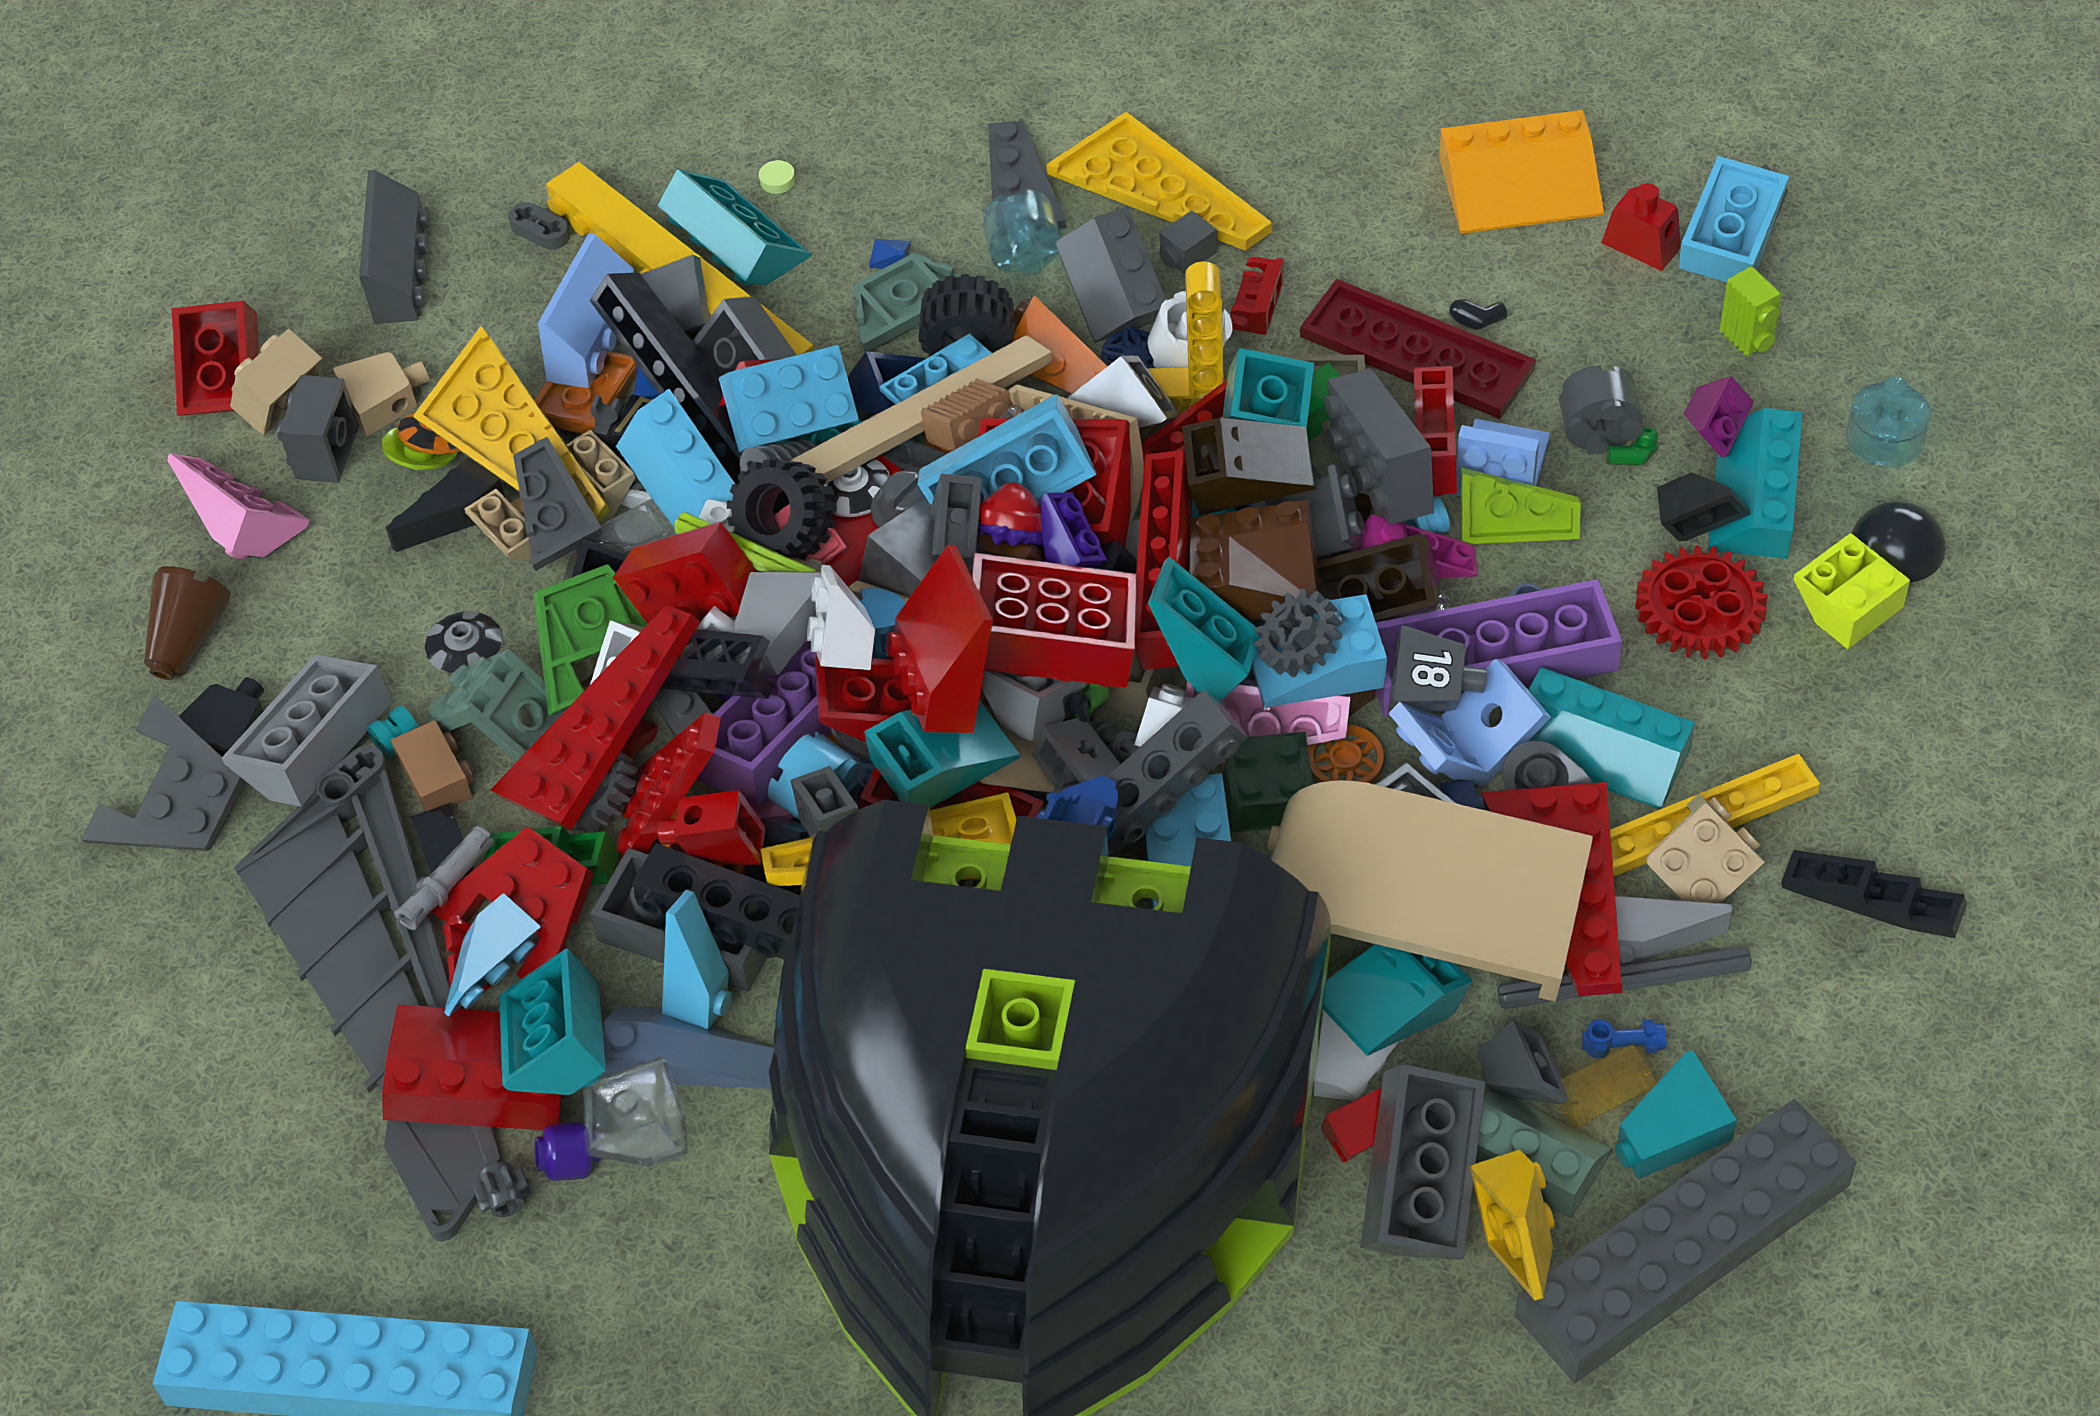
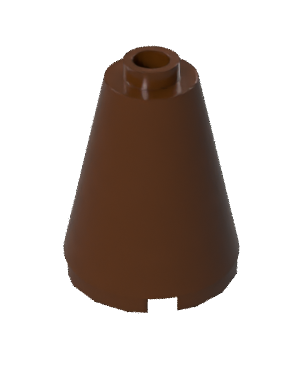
M175 566L160 567L153 576L144 664L150 668L149 673L163 680H172L173 675L181 676L228 606L231 596L226 586L208 576L205 583L194 579L196 571Z

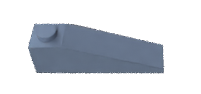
M617 1006L604 1022L603 1041L606 1071L603 1072L606 1082L771 1089L769 1068L774 1052L773 1046L712 1025L707 1030L663 1015L662 1008Z

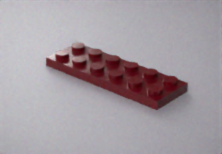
M1339 279L1333 282L1300 326V337L1343 355H1364L1365 364L1413 384L1414 368L1452 366L1454 401L1498 419L1502 418L1535 370L1536 359Z

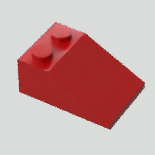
M244 300L171 308L177 416L234 411L230 407L233 393L231 388L236 378L234 372L245 359L250 358L253 360L258 356L257 312Z
M816 654L815 670L819 723L866 742L864 731L901 711L911 710V701L903 693L902 680L900 676L895 675L893 660L872 658L870 670L821 666Z

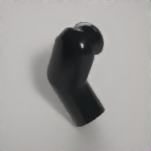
M1459 299L1452 302L1449 308V313L1455 321L1474 330H1480L1507 318V310L1501 301L1482 307L1469 300Z

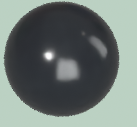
M1891 501L1871 508L1857 521L1851 532L1861 542L1910 579V583L1923 580L1932 575L1941 566L1945 557V539L1940 525L1928 511L1909 502Z

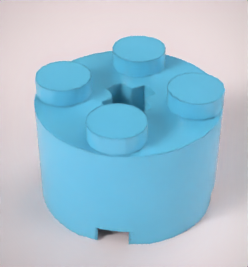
M815 731V737L806 734L788 750L780 761L778 767L783 770V773L778 782L771 778L768 787V797L800 820L790 780L830 766L854 799L861 788V782L856 779L860 768L859 760L818 731Z

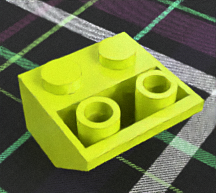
M1851 533L1795 573L1793 579L1815 623L1847 649L1851 648L1904 607L1910 579Z

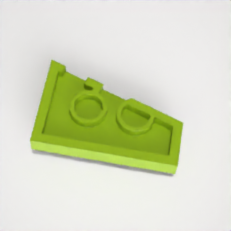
M1461 467V541L1470 544L1580 539L1581 503L1579 497Z

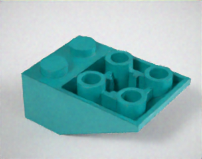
M980 701L978 703L973 733L924 732L918 717L912 714V710L901 711L864 731L870 760L901 802L929 805V808L1020 758L1019 752Z
M1374 944L1325 982L1321 1008L1369 1056L1455 1014L1473 981L1456 963Z

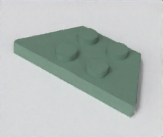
M914 252L853 284L862 351L864 353L866 351L869 352L920 324L921 301L924 298V292L927 288H932V284L937 280L945 281V277L951 275L961 277L955 274L954 267L944 263H935L928 257Z

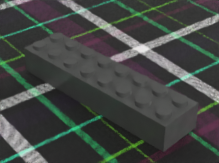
M1793 1099L1549 1271L1542 1299L1534 1301L1525 1289L1519 1292L1515 1317L1575 1384L1848 1188L1851 1184L1857 1162Z

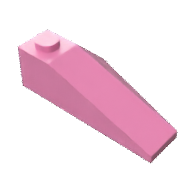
M169 453L167 461L208 532L215 541L225 547L224 552L229 556L243 560L247 559L248 555L264 558L308 527L310 520L290 505L282 501H275L273 505L268 500L260 498L263 494L262 490L254 486L235 482L234 475L204 459Z
M1244 679L1221 701L1226 703L1225 708L1231 710V716L1248 738L1239 745L1234 755L1222 760L1220 763L1233 761V757L1259 756L1276 750L1346 738L1351 696L1338 695L1264 708L1256 680ZM1187 681L1186 697L1194 699L1199 693Z

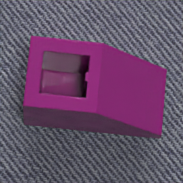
M1729 376L1697 387L1683 414L1722 458L1728 455L1754 401L1735 379Z

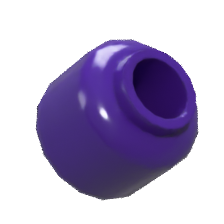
M584 1123L547 1125L543 1130L542 1136L535 1138L534 1150L537 1171H544L546 1177L551 1181L587 1178L590 1175L593 1163L600 1162L601 1148L599 1137L591 1136L587 1125Z

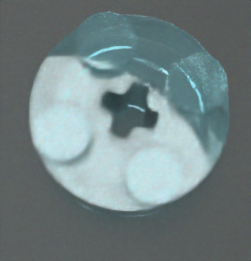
M1023 189L1019 190L1018 195L1010 197L1007 196V193L1002 194L988 204L983 213V229L991 260L997 267L1011 273L1020 271L1022 276L1039 274L1042 267H1045L1058 255L1055 242L1061 239L1052 205L1044 194L1035 190Z
M1891 377L1885 382H1878L1864 387L1854 396L1846 430L1848 448L1859 460L1870 465L1878 464L1884 465L1886 468H1899L1910 464L1919 457L1924 446L1931 417V408L1923 395L1908 386L1905 380L1898 377Z

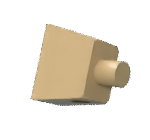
M389 352L332 368L335 378L344 379L357 421L366 436L371 435L415 409L417 403L412 389L430 382L428 373L421 361L401 369L394 355Z

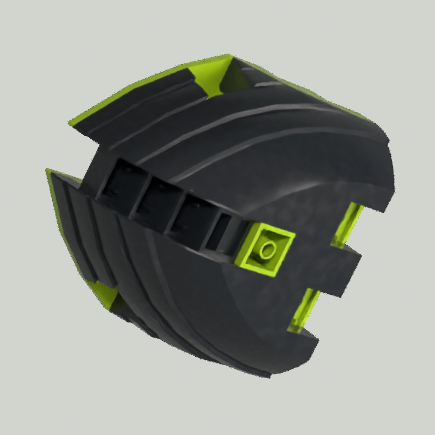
M883 800L848 815L835 823L827 832H817L806 866L799 906L781 972L774 1029V1052L769 1068L773 1106L770 1115L769 1156L798 1247L846 1337L912 1416H938L947 1372L1022 1383L1023 1416H1090L1147 1382L1227 1313L1293 1236L1306 1157V1127L1318 1056L1319 1020L1331 943L1330 915L1319 892L1309 891L1296 877L1284 868L1241 842L1196 837L1191 866L1109 857L1107 826L1017 816L1011 844L933 835L929 805ZM967 876H974L981 880L976 887L958 885V881ZM1142 898H1151L1158 903L1154 909L1136 908L1134 906Z

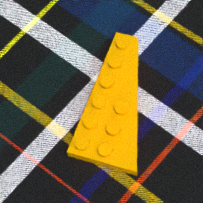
M480 326L413 417L517 491H519L513 455L548 437L597 521L600 523L610 510V507L488 332Z
M1009 793L930 810L933 835L1011 844L1016 817ZM811 837L760 849L767 884L773 886L802 885L813 844ZM967 876L962 878L961 880L978 878L974 876Z

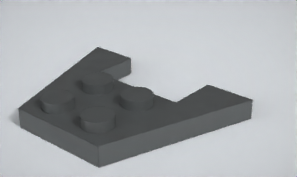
M153 695L136 731L168 745L170 748L135 818L99 803L81 840L85 843L209 851L215 843L245 780L227 767L222 760V756L164 702Z

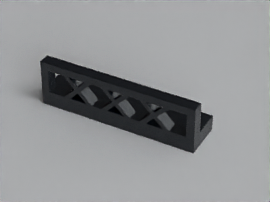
M695 630L687 644L689 645L693 642L694 649L684 657H679L660 687L662 689L768 699L774 684L757 670L770 641L763 635ZM719 645H722L723 651L708 661L707 654ZM748 647H751L744 664L737 663L735 657Z

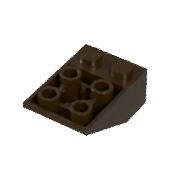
M1216 418L1182 426L1188 486L1199 515L1315 490L1306 427L1229 418Z

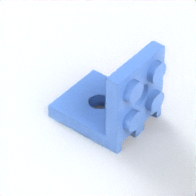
M1480 419L1474 420L1473 427L1461 425L1456 462L1457 493L1454 495L1461 496V467L1537 486L1550 441V433Z
M1496 658L1486 668L1487 678L1484 693L1464 691L1460 695V701L1455 710L1445 711L1442 716H1438L1399 702L1389 712V715L1398 724L1396 728L1398 735L1408 744L1416 746L1422 754L1419 760L1432 773L1437 775L1441 772L1453 780L1473 781L1474 784L1483 786L1489 783L1503 768V763L1509 752L1518 745L1528 742L1551 718L1504 661ZM1500 706L1502 709V719L1497 726L1491 727L1489 724L1490 712Z

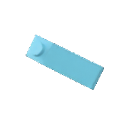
M685 890L666 912L662 1014L708 1030L719 1015L724 1016L729 1009L732 999V993L728 991L729 972L695 893Z

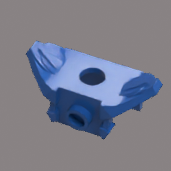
M1101 775L1060 791L1059 794L1051 792L1046 798L1049 801L1046 810L1040 811L1036 818L1107 826V838L1109 840L1116 826L1115 818L1119 812L1116 810L1118 806V791L1115 788L1116 781Z

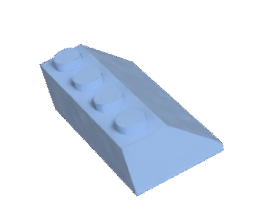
M596 234L587 235L538 322L547 382L589 388L596 374H601L604 359L608 352L613 351L615 348V334L589 300L606 274L634 273V269Z

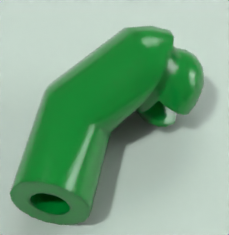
M1644 427L1641 436L1636 438L1629 446L1609 445L1606 454L1607 464L1643 465L1658 449V432L1653 428Z

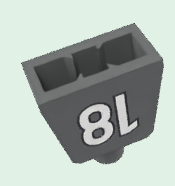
M1401 626L1396 638L1388 711H1391L1399 702L1424 711L1455 710L1460 701L1461 690L1484 693L1487 669L1464 666L1466 651L1464 644L1408 626Z

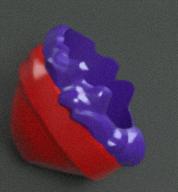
M1014 482L1006 483L980 502L977 534L980 536L991 535L996 546L1006 540L1010 546H1016L1019 543L1021 544V542L1043 546L1041 507L1037 499L1026 487Z

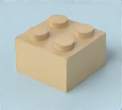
M289 328L279 337L276 334L271 336L263 344L260 350L261 353L255 359H245L234 372L236 378L231 388L233 393L230 407L263 435L285 416L288 409L289 393L291 390H295L300 375L318 376L322 357Z

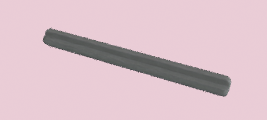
M1738 946L1621 965L1622 991L1748 971L1751 969L1752 964L1750 951L1746 946ZM1563 974L1556 1001L1585 997L1578 996L1568 974ZM1522 980L1503 983L1498 986L1499 1003L1504 1009L1553 1001L1538 998L1541 984Z

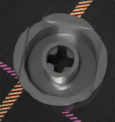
M1600 365L1591 366L1575 372L1563 383V391L1561 395L1559 394V403L1567 438L1573 445L1586 449L1589 455L1607 453L1609 445H1623L1629 440L1640 437L1643 433V416L1635 382L1632 375L1623 368L1613 366L1614 371H1602Z

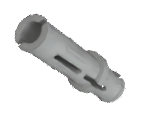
M474 826L464 840L429 877H422L416 885L417 890L395 911L396 918H401L399 922L408 929L416 930L419 924L436 906H442L447 901V894L483 854L494 845L493 838L485 841L491 834L480 826Z

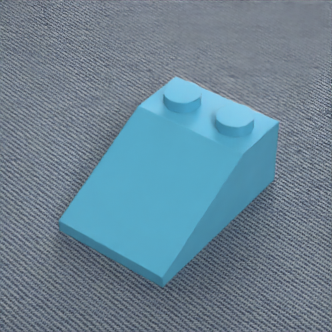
M1717 156L1682 240L1679 269L1726 283L1728 278L1750 266L1758 271L1789 181V176Z
M1366 594L1330 600L1338 610L1336 613L1343 620V624L1336 627L1343 634V637L1339 640H1333L1332 645L1337 651L1335 654L1326 652L1323 656L1326 662L1324 666L1319 665L1317 662L1312 664L1311 674L1307 675L1300 668L1296 677H1291L1286 671L1279 675L1272 667H1268L1259 657L1261 652L1258 649L1256 650L1252 669L1264 708L1384 688L1387 656ZM1314 613V618L1320 621L1319 615ZM1278 644V651L1282 653L1283 649Z

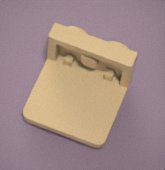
M1698 794L1687 804L1692 813L1647 854L1646 862L1682 901L1721 903L1765 862L1755 851L1760 846L1757 840L1744 827L1736 832L1726 821L1732 815L1715 797L1707 802Z

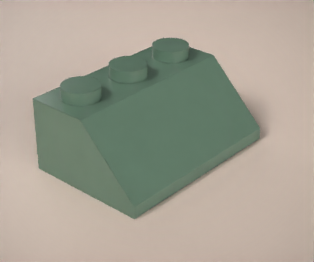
M1491 1090L1484 1094L1475 1164L1520 1149L1532 1163L1537 1162L1543 1171L1546 1181V1188L1541 1189L1543 1202H1546L1550 1208L1572 1218L1613 1152V1148L1501 1090Z

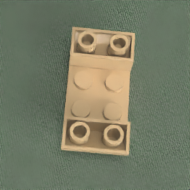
M590 429L566 444V446L610 507L608 513L599 523L601 526L613 518L632 485L635 474ZM495 489L464 508L465 513L509 559L532 561L521 497L509 502Z

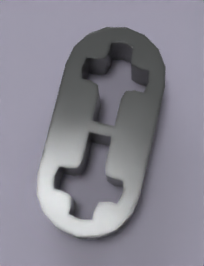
M529 202L519 203L509 211L508 218L512 231L543 248L558 249L566 245L570 239L566 220L536 204Z

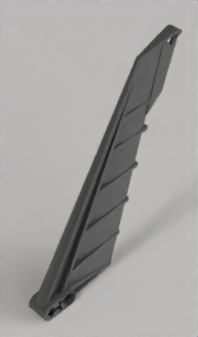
M366 745L353 750L324 775L318 782L317 790L302 807L298 806L234 867L238 876H240L265 914L268 926H273L300 967L297 971L301 981L305 978L308 979L335 1020L330 1026L332 1033L336 1036L342 1031L371 1075L364 1082L365 1088L369 1093L376 1086L379 1087L381 1092L383 1090L387 1053L397 1004L419 1006L406 975L414 968L428 1007L445 1008L450 986L430 913L416 930L406 928L399 922L401 918H396L395 911L417 890L416 885L420 879L384 756L377 747ZM357 815L361 827L347 838L341 822L349 821ZM368 846L384 889L374 899L356 859V856ZM389 907L392 908L408 951L400 960L381 918V914ZM388 1120L384 1148L433 1239L440 1242L450 1240L458 1233L478 1201L473 1184L481 1182V1171L485 1167L502 1160L493 1127ZM433 1212L453 1214L447 1223L439 1224Z

